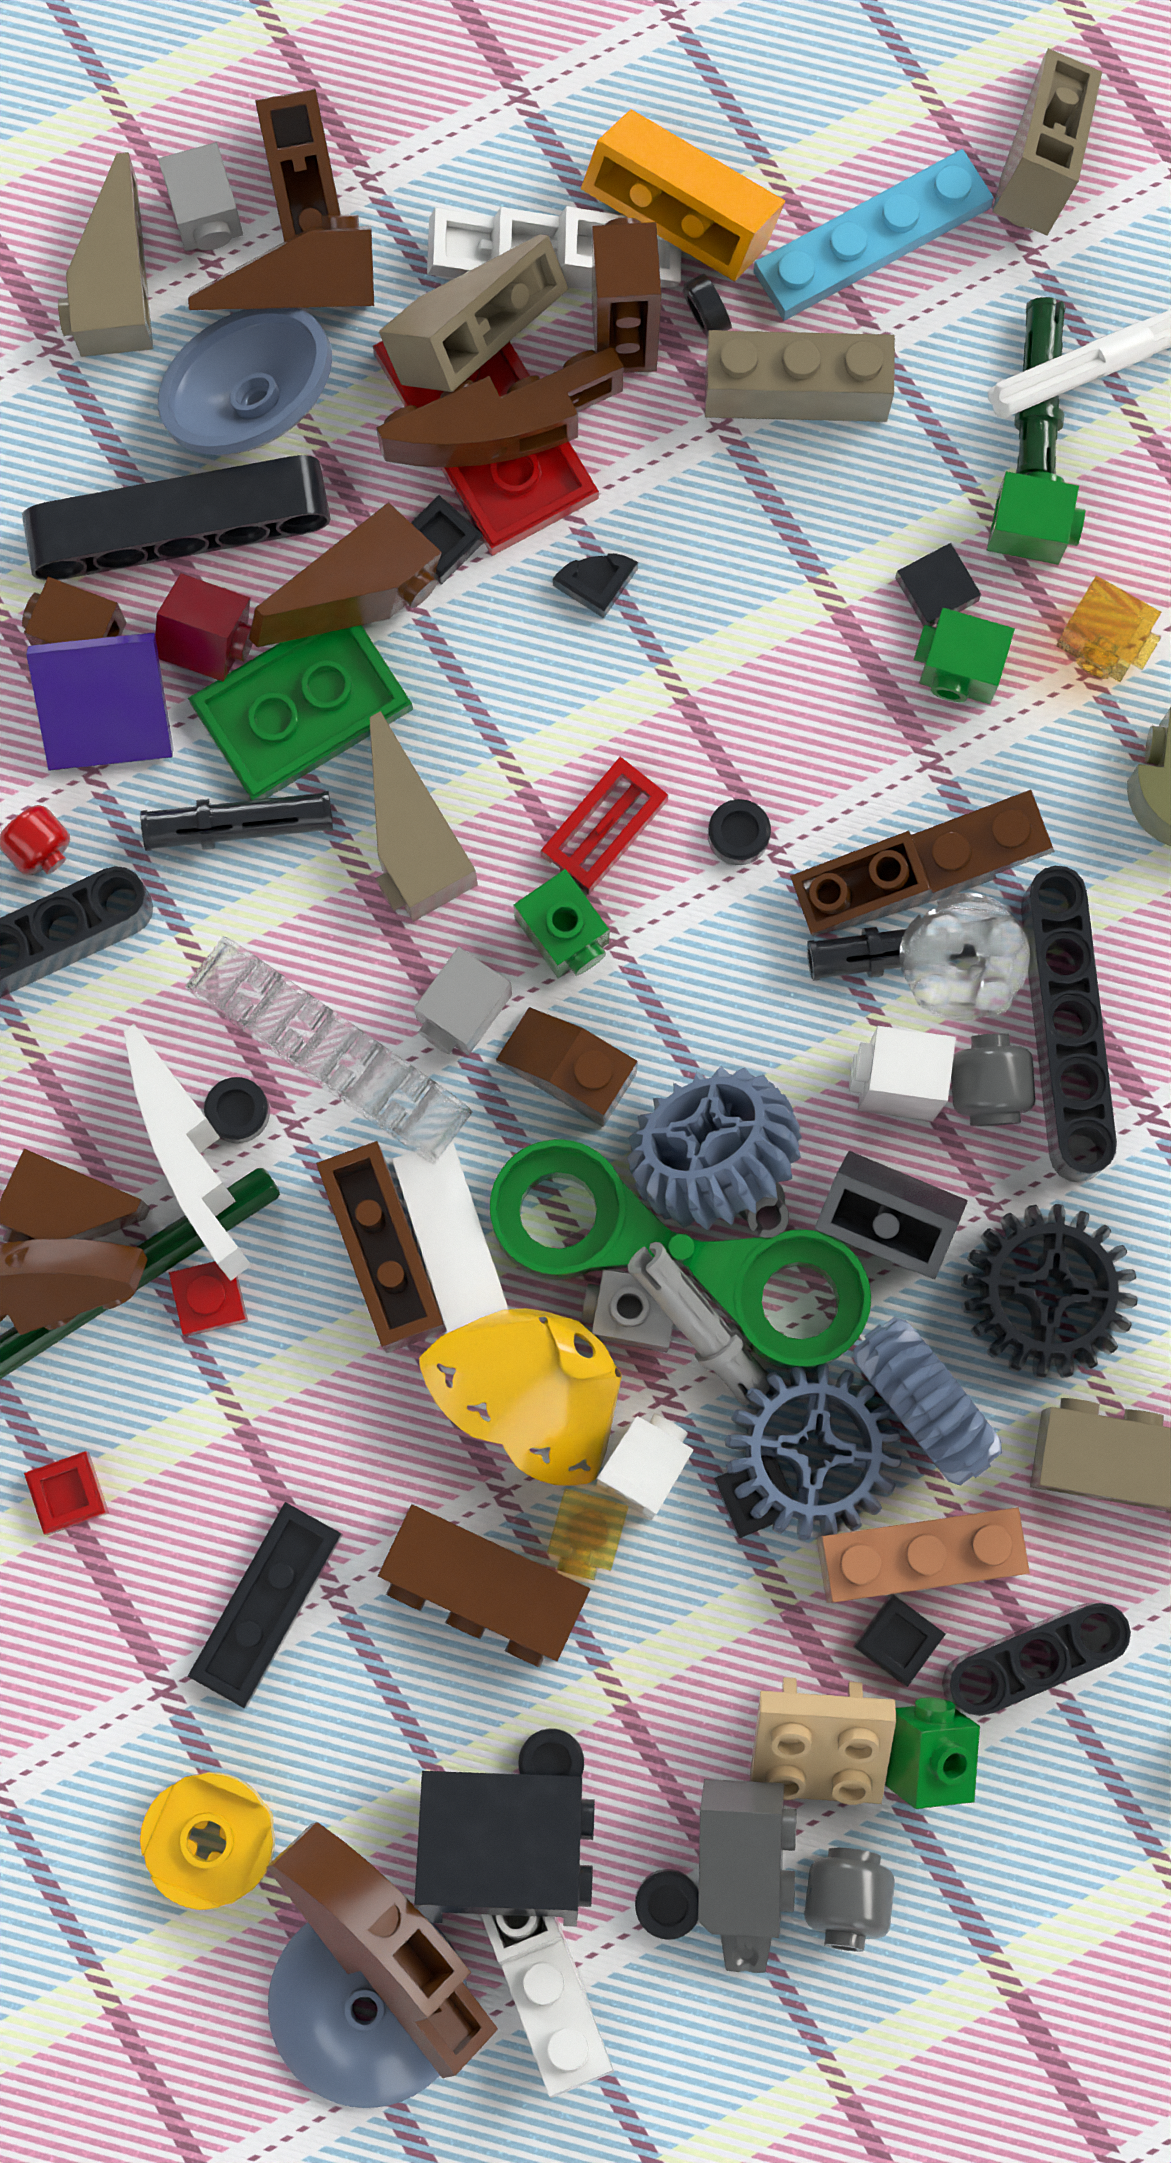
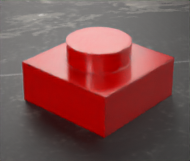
M216 1261L168 1272L183 1336L189 1337L248 1322L238 1276L230 1281Z

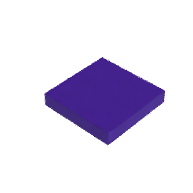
M155 633L28 646L26 655L48 771L173 757L174 748Z

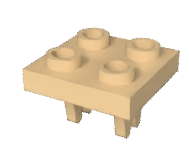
M783 1677L782 1692L760 1691L750 1781L784 1783V1800L799 1798L839 1801L848 1805L861 1803L882 1804L896 1724L895 1700L863 1698L862 1682H849L848 1696L797 1693V1679Z

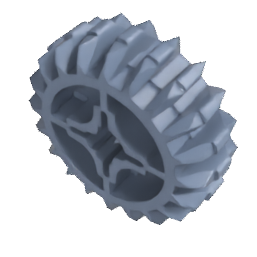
M721 1066L711 1078H705L696 1072L693 1082L684 1087L673 1082V1093L666 1099L653 1098L654 1112L638 1116L639 1131L628 1137L631 1144V1153L627 1156L630 1164L629 1169L636 1180L635 1187L644 1201L648 1200L653 1210L660 1214L664 1220L672 1218L683 1228L696 1221V1223H699L708 1230L715 1220L720 1217L732 1225L736 1213L745 1209L756 1214V1202L763 1197L777 1198L776 1182L793 1179L791 1164L801 1158L798 1143L802 1138L799 1132L800 1125L786 1095L781 1094L780 1090L775 1088L774 1084L769 1082L765 1075L755 1077L745 1067L732 1075Z
M894 1317L885 1325L881 1326L879 1324L865 1335L866 1339L853 1349L854 1362L948 1482L961 1486L971 1477L977 1478L991 1467L990 1463L1002 1454L1000 1438L972 1402L971 1398L917 1331L906 1320Z
M828 1364L815 1368L813 1383H807L804 1368L791 1367L789 1372L790 1387H786L782 1378L776 1372L769 1374L766 1380L772 1397L768 1399L761 1391L751 1388L746 1393V1397L751 1403L750 1405L757 1410V1413L753 1415L745 1410L737 1409L731 1417L734 1423L748 1429L747 1435L732 1434L728 1435L725 1439L726 1447L744 1450L745 1458L734 1459L726 1464L727 1473L737 1474L747 1470L750 1481L742 1483L735 1489L736 1496L741 1499L756 1490L763 1499L753 1506L750 1514L755 1519H759L772 1506L779 1511L772 1526V1530L778 1534L785 1531L791 1517L798 1519L797 1536L799 1540L810 1539L813 1532V1521L820 1522L823 1536L837 1534L838 1528L835 1517L839 1515L850 1531L859 1529L862 1526L861 1519L854 1507L859 1505L865 1512L871 1515L878 1514L882 1506L870 1493L871 1489L889 1494L896 1487L895 1482L890 1478L879 1474L880 1468L893 1469L900 1467L902 1464L901 1456L882 1453V1445L894 1443L901 1438L898 1429H889L883 1432L878 1430L876 1423L884 1420L892 1413L889 1405H882L870 1413L864 1403L873 1397L876 1389L871 1384H867L859 1390L856 1396L847 1392L854 1378V1373L849 1370H844L841 1373L835 1386L829 1385L830 1371ZM809 1399L808 1410L804 1415V1422L799 1433L795 1435H779L777 1437L762 1435L769 1418L778 1408L796 1400ZM828 1403L843 1410L853 1420L861 1434L864 1448L841 1441L834 1435L830 1428ZM816 1428L815 1436H818V1446L829 1450V1453L841 1455H834L828 1461L823 1458L817 1462L819 1469L811 1473V1468L808 1467V1456L798 1454L797 1450L785 1448H793L798 1442L802 1445L809 1441L808 1435ZM761 1455L772 1456L777 1460L788 1463L793 1468L797 1479L796 1490L799 1491L798 1502L790 1499L774 1486L764 1469ZM849 1466L863 1468L858 1482L843 1499L833 1504L818 1506L819 1490L822 1489L825 1474L830 1468H847Z

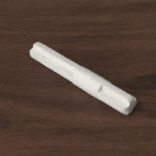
M1171 309L1089 342L1083 347L998 382L988 391V400L993 405L994 413L998 417L1006 418L1170 348Z

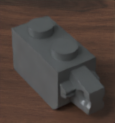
M704 1779L700 1805L698 1922L711 1934L721 1936L726 1971L765 1973L772 1938H779L781 1912H794L795 1871L782 1869L783 1850L795 1851L797 1809H784V1783Z

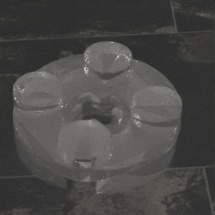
M958 893L936 901L939 905L938 907L929 910L923 918L919 914L909 924L900 946V968L917 1004L936 1016L955 1021L975 1020L984 1016L994 1017L1005 1013L1011 1007L1014 995L1022 987L1029 970L1030 948L1021 925L1001 903L982 894ZM964 944H973L974 952L977 956H980L979 960L975 965H971L969 969L958 970L955 963L949 962L950 955L961 954Z

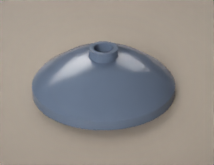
M298 308L244 309L214 322L193 337L169 365L158 393V411L161 421L178 444L201 454H237L264 446L296 426L317 402L331 371L332 349L330 341L319 322L312 315Z
M307 1922L291 1938L277 1961L272 1974L268 1995V2016L271 2033L277 2050L286 2066L303 2085L314 2093L337 2104L350 2107L377 2108L389 2106L413 2097L427 2088L440 2075L362 1972L347 1974L311 1925ZM431 1923L433 1927L440 1933V1935L448 1942V1944L455 1951L452 1944L443 1934V1932L434 1923ZM465 1979V1980L463 1981V1983H464L465 1986L467 1987V1982H466V1979ZM360 1997L371 1998L377 2005V2016L370 2021L358 2019L353 2012V2002Z

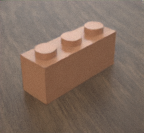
M1019 1507L816 1538L826 1603L1030 1574Z

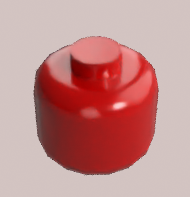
M35 805L26 809L8 823L0 833V850L22 874L34 875L44 870L48 875L57 870L66 861L63 853L69 846L70 834L47 807Z

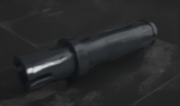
M329 791L212 805L210 799L196 800V806L156 811L141 810L140 821L145 851H151L155 848L201 844L202 850L214 849L215 842L273 837L327 830V832L333 831Z
M994 915L987 916V918L931 924L886 932H879L877 927L863 928L862 935L821 941H807L808 966L813 981L820 980V978L867 972L869 978L883 976L885 969L940 963L992 954L993 956L1000 955L1002 948L1001 933L998 920Z

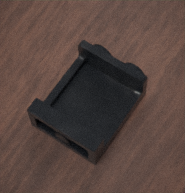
M422 1771L414 1908L418 1909L430 1923H442L443 1913L561 1917L563 1918V1926L577 1927L578 1907H591L593 1865H580V1840H593L595 1799H582V1777Z

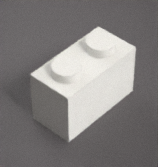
M877 1026L870 1042H860L858 1054H854L849 1092L860 1093L858 1111L933 1122L948 1101L956 1037Z

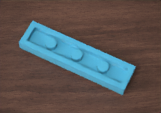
M961 149L756 260L753 273L781 318L785 321L989 210L994 197L965 151Z

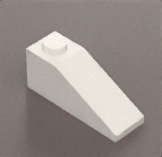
M654 1413L650 1422L637 1416L598 1476L596 1486L652 1520L658 1513L694 1450L683 1443L688 1432Z

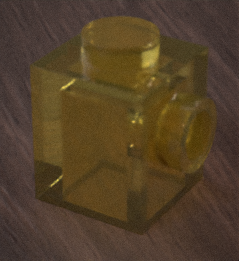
M1096 575L1065 626L1056 647L1076 657V663L1079 667L1090 675L1100 679L1111 677L1121 682L1131 664L1143 670L1159 643L1161 637L1151 632L1162 612Z
M565 1488L547 1550L548 1555L560 1558L557 1571L595 1581L598 1569L611 1572L629 1506Z

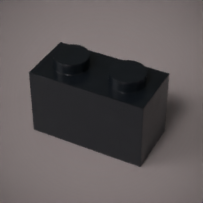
M848 1151L837 1171L814 1229L935 1280L968 1200L852 1151Z

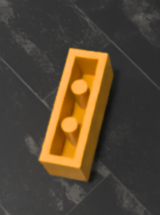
M632 109L597 140L581 186V190L628 218L637 219L641 223L656 222L657 235L734 282L766 249L785 204V200Z

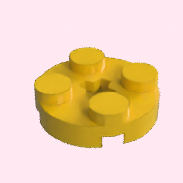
M207 1772L182 1778L155 1798L142 1823L140 1847L142 1856L144 1855L146 1867L152 1875L150 1877L165 1897L187 1908L208 1910L234 1903L252 1891L268 1871L266 1867L273 1859L276 1841L273 1813L251 1785L235 1776L221 1772ZM212 1821L221 1827L219 1836L226 1841V1847L223 1852L214 1850L207 1859H203L196 1855L198 1843L190 1839V1835L194 1827L205 1829L209 1822Z

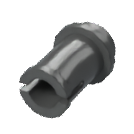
M776 1182L777 1198H761L756 1202V1214L747 1209L738 1212L748 1222L750 1229L754 1232L757 1228L758 1236L764 1238H772L779 1235L786 1229L789 1223V1212L785 1205V1193L779 1182Z

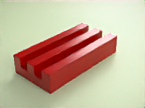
M620 756L541 849V857L550 864L554 863L560 868V872L566 869L571 877L579 883V887L587 894H590L668 802L669 794ZM623 778L631 783L629 788L574 853L568 857L562 852L563 848ZM642 793L649 798L648 801L588 872L583 869L581 865Z

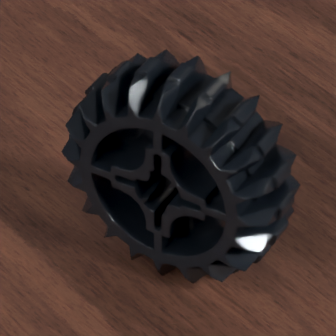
M1055 1204L1051 1207L1047 1223H1044L1042 1213L1037 1205L1028 1206L1024 1213L1025 1228L1012 1213L1004 1215L1000 1221L1007 1238L997 1231L988 1228L981 1235V1239L992 1254L973 1249L967 1257V1260L973 1266L983 1270V1274H966L961 1278L962 1287L970 1290H979L981 1296L965 1301L962 1304L963 1312L972 1314L983 1311L986 1320L977 1323L971 1328L972 1335L975 1338L981 1337L992 1329L998 1339L989 1345L987 1354L995 1358L1007 1346L1012 1348L1014 1352L1009 1360L1008 1368L1013 1372H1018L1022 1369L1028 1356L1033 1357L1032 1371L1037 1379H1043L1047 1376L1050 1370L1051 1359H1054L1057 1372L1061 1378H1068L1074 1374L1073 1355H1075L1080 1365L1086 1370L1096 1367L1098 1360L1092 1344L1108 1355L1114 1353L1118 1345L1115 1339L1106 1331L1107 1328L1115 1332L1126 1333L1132 1326V1323L1126 1317L1116 1313L1115 1310L1116 1308H1133L1137 1305L1138 1301L1137 1296L1131 1293L1119 1292V1285H1125L1136 1279V1273L1133 1269L1117 1272L1113 1263L1127 1254L1125 1246L1119 1245L1106 1252L1101 1243L1109 1237L1111 1229L1107 1225H1102L1091 1236L1085 1233L1084 1230L1089 1222V1213L1085 1211L1077 1213L1070 1226L1065 1225L1066 1212L1061 1204ZM1044 1241L1043 1254L1038 1257V1264L1033 1274H1016L1013 1277L1000 1275L1002 1266L1013 1249L1028 1242ZM1064 1245L1076 1251L1088 1263L1094 1273L1098 1287H1093V1283L1080 1281L1071 1274L1067 1267V1252L1063 1251ZM1048 1275L1057 1281L1054 1287L1060 1285L1063 1294H1069V1296L1061 1297L1051 1303L1050 1307L1041 1302L1044 1296L1037 1298L1035 1289L1028 1288L1039 1285L1047 1279ZM999 1295L1006 1296L1008 1300L1020 1302L1028 1309L1031 1315V1330L1035 1331L1034 1339L1023 1334L1011 1323L1003 1310ZM1097 1307L1091 1324L1079 1338L1070 1342L1054 1343L1055 1329L1060 1327L1062 1313L1066 1308Z

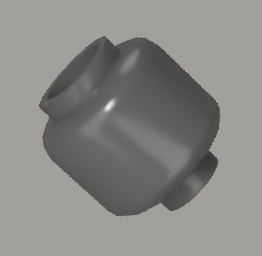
M999 1033L971 1036V1048L960 1050L954 1054L951 1072L953 1106L959 1114L970 1117V1126H996L1021 1123V1113L1031 1110L1036 1101L1031 1052L1022 1046H1010L1009 1034Z
M829 1848L828 1857L816 1860L811 1864L804 1916L809 1927L818 1932L825 1933L824 1946L838 1950L863 1952L865 1939H878L884 1937L889 1932L895 1880L892 1872L880 1865L881 1855L852 1848Z

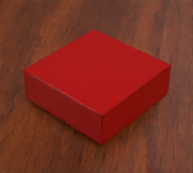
M87 1451L24 1473L44 1535H50L109 1514L90 1453Z

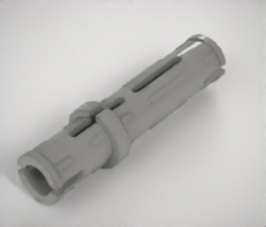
M659 1242L650 1244L649 1249L655 1255L654 1258L645 1246L636 1252L628 1264L629 1273L639 1281L677 1328L692 1343L697 1351L694 1354L697 1361L706 1370H714L742 1405L751 1404L746 1397V1389L749 1391L751 1388H755L766 1395L770 1389L766 1380L769 1372L764 1370L746 1349L742 1342L744 1335L733 1323L724 1322L672 1260L662 1244Z

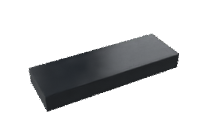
M285 1502L187 1677L240 1707L247 1708L343 1534Z

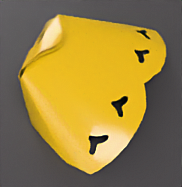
M528 1308L500 1310L440 1336L419 1357L420 1369L425 1384L435 1403L461 1430L474 1438L502 1444L514 1465L525 1474L539 1481L552 1485L574 1486L588 1484L596 1480L608 1447L622 1375L614 1364L605 1345L578 1320ZM540 1317H546V1318H547V1319L544 1321V1322H545L544 1324H542V1323L540 1322V1320H539ZM574 1335L580 1337L591 1346L593 1351L591 1358H585L576 1351ZM439 1363L445 1367L456 1369L453 1375L452 1388H449L446 1384L445 1373L438 1369L437 1365ZM486 1403V1410L490 1421L482 1419L478 1411L468 1410L467 1406ZM550 1447L548 1456L550 1462L545 1463L542 1455L533 1454L530 1452V1448L543 1449ZM584 1459H586V1463L590 1467V1470L585 1471L582 1468H578L576 1470L571 1471L568 1470L570 1467L577 1465Z

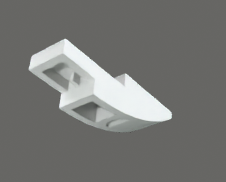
M481 1914L497 1961L502 1966L549 2097H556L614 2073L591 2011L592 2007L558 1918Z

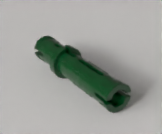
M1051 297L1035 298L1027 302L1023 372L1062 356V336L1066 310L1064 302L1056 303L1057 299ZM1059 395L1015 413L1014 426L1019 430V455L1016 473L1026 475V473L1029 475L1033 472L1056 474V441L1058 431L1064 425V412L1059 408Z

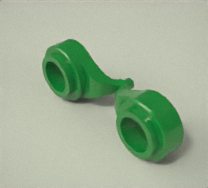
M565 1139L545 1140L520 1150L502 1167L494 1182L490 1197V1218L493 1231L503 1252L519 1268L534 1276L545 1279H571L592 1271L628 1268L631 1258L644 1246L654 1258L655 1255L649 1247L651 1243L659 1242L664 1246L672 1260H676L685 1266L700 1288L744 1335L743 1340L749 1348L759 1357L773 1365L786 1369L802 1367L804 1370L829 1364L842 1356L857 1341L868 1321L871 1308V1289L866 1271L849 1247L825 1233L799 1229L785 1231L772 1238L755 1237L724 1241H698L692 1239L686 1234L676 1233L666 1227L619 1178L613 1166L599 1152L582 1143ZM553 1178L570 1179L583 1186L592 1197L596 1209L595 1223L588 1235L574 1246L561 1249L545 1247L533 1240L524 1229L520 1216L522 1203L529 1191L540 1182ZM794 1266L811 1268L824 1276L833 1288L836 1300L834 1318L829 1327L818 1336L806 1339L787 1337L775 1330L765 1317L762 1305L764 1286L769 1278L780 1270Z

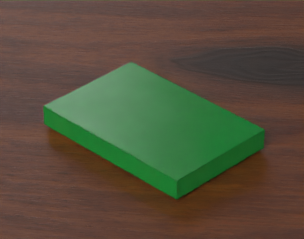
M362 625L278 643L230 672L224 682L217 680L188 698L190 705L251 800L272 796L371 736L370 717L381 711L389 725L413 710L410 699Z

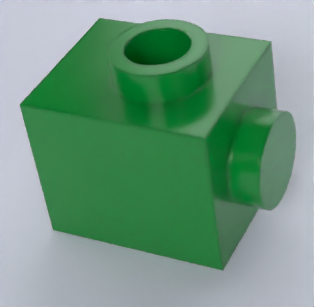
M1006 471L997 494L986 551L1059 565L1067 546H1078L1081 538L1086 510L1075 508L1079 486L1065 483L1062 477L1049 472H1033L1029 475Z
M943 607L936 628L924 624L913 659L914 661L924 663L919 684L931 687V692L935 696L947 701L965 702L969 698L990 705L999 686L1015 628Z
M566 869L513 904L515 920L557 978H560L570 970L573 971L575 976L581 975L606 956L603 947L609 944L610 929Z
M920 1698L915 1701V1706L895 1708L896 1724L885 1786L914 1809L975 1803L980 1725L958 1711L953 1702L942 1698Z

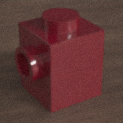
M180 573L156 615L155 639L159 659L224 682L235 660L244 662L253 645L249 640L251 625L248 624L251 597Z

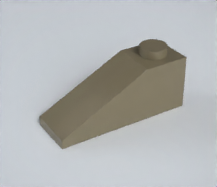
M1047 49L1000 177L992 210L993 213L1007 218L1016 226L1028 227L1048 236L1079 182L1102 71L1054 50Z
M129 152L116 153L66 273L68 298L58 299V313L63 336H73L81 357L153 349L138 183Z
M539 234L418 297L379 331L401 385L448 392L454 391L569 289L549 235Z
M380 711L370 717L377 851L381 869L384 873L375 878L392 910L396 911L404 906L414 922L477 886V875L474 866Z

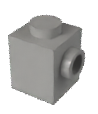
M217 142L158 158L185 251L196 248L200 250L218 249L228 244L232 238L243 236L237 207Z
M458 946L414 1007L417 1021L423 1024L418 1031L419 1034L447 1054H450L453 1048L456 1047L469 1056L511 998V982Z
M603 1270L600 1285L588 1283L581 1322L592 1323V1334L600 1341L668 1352L673 1322L636 1278L631 1274Z

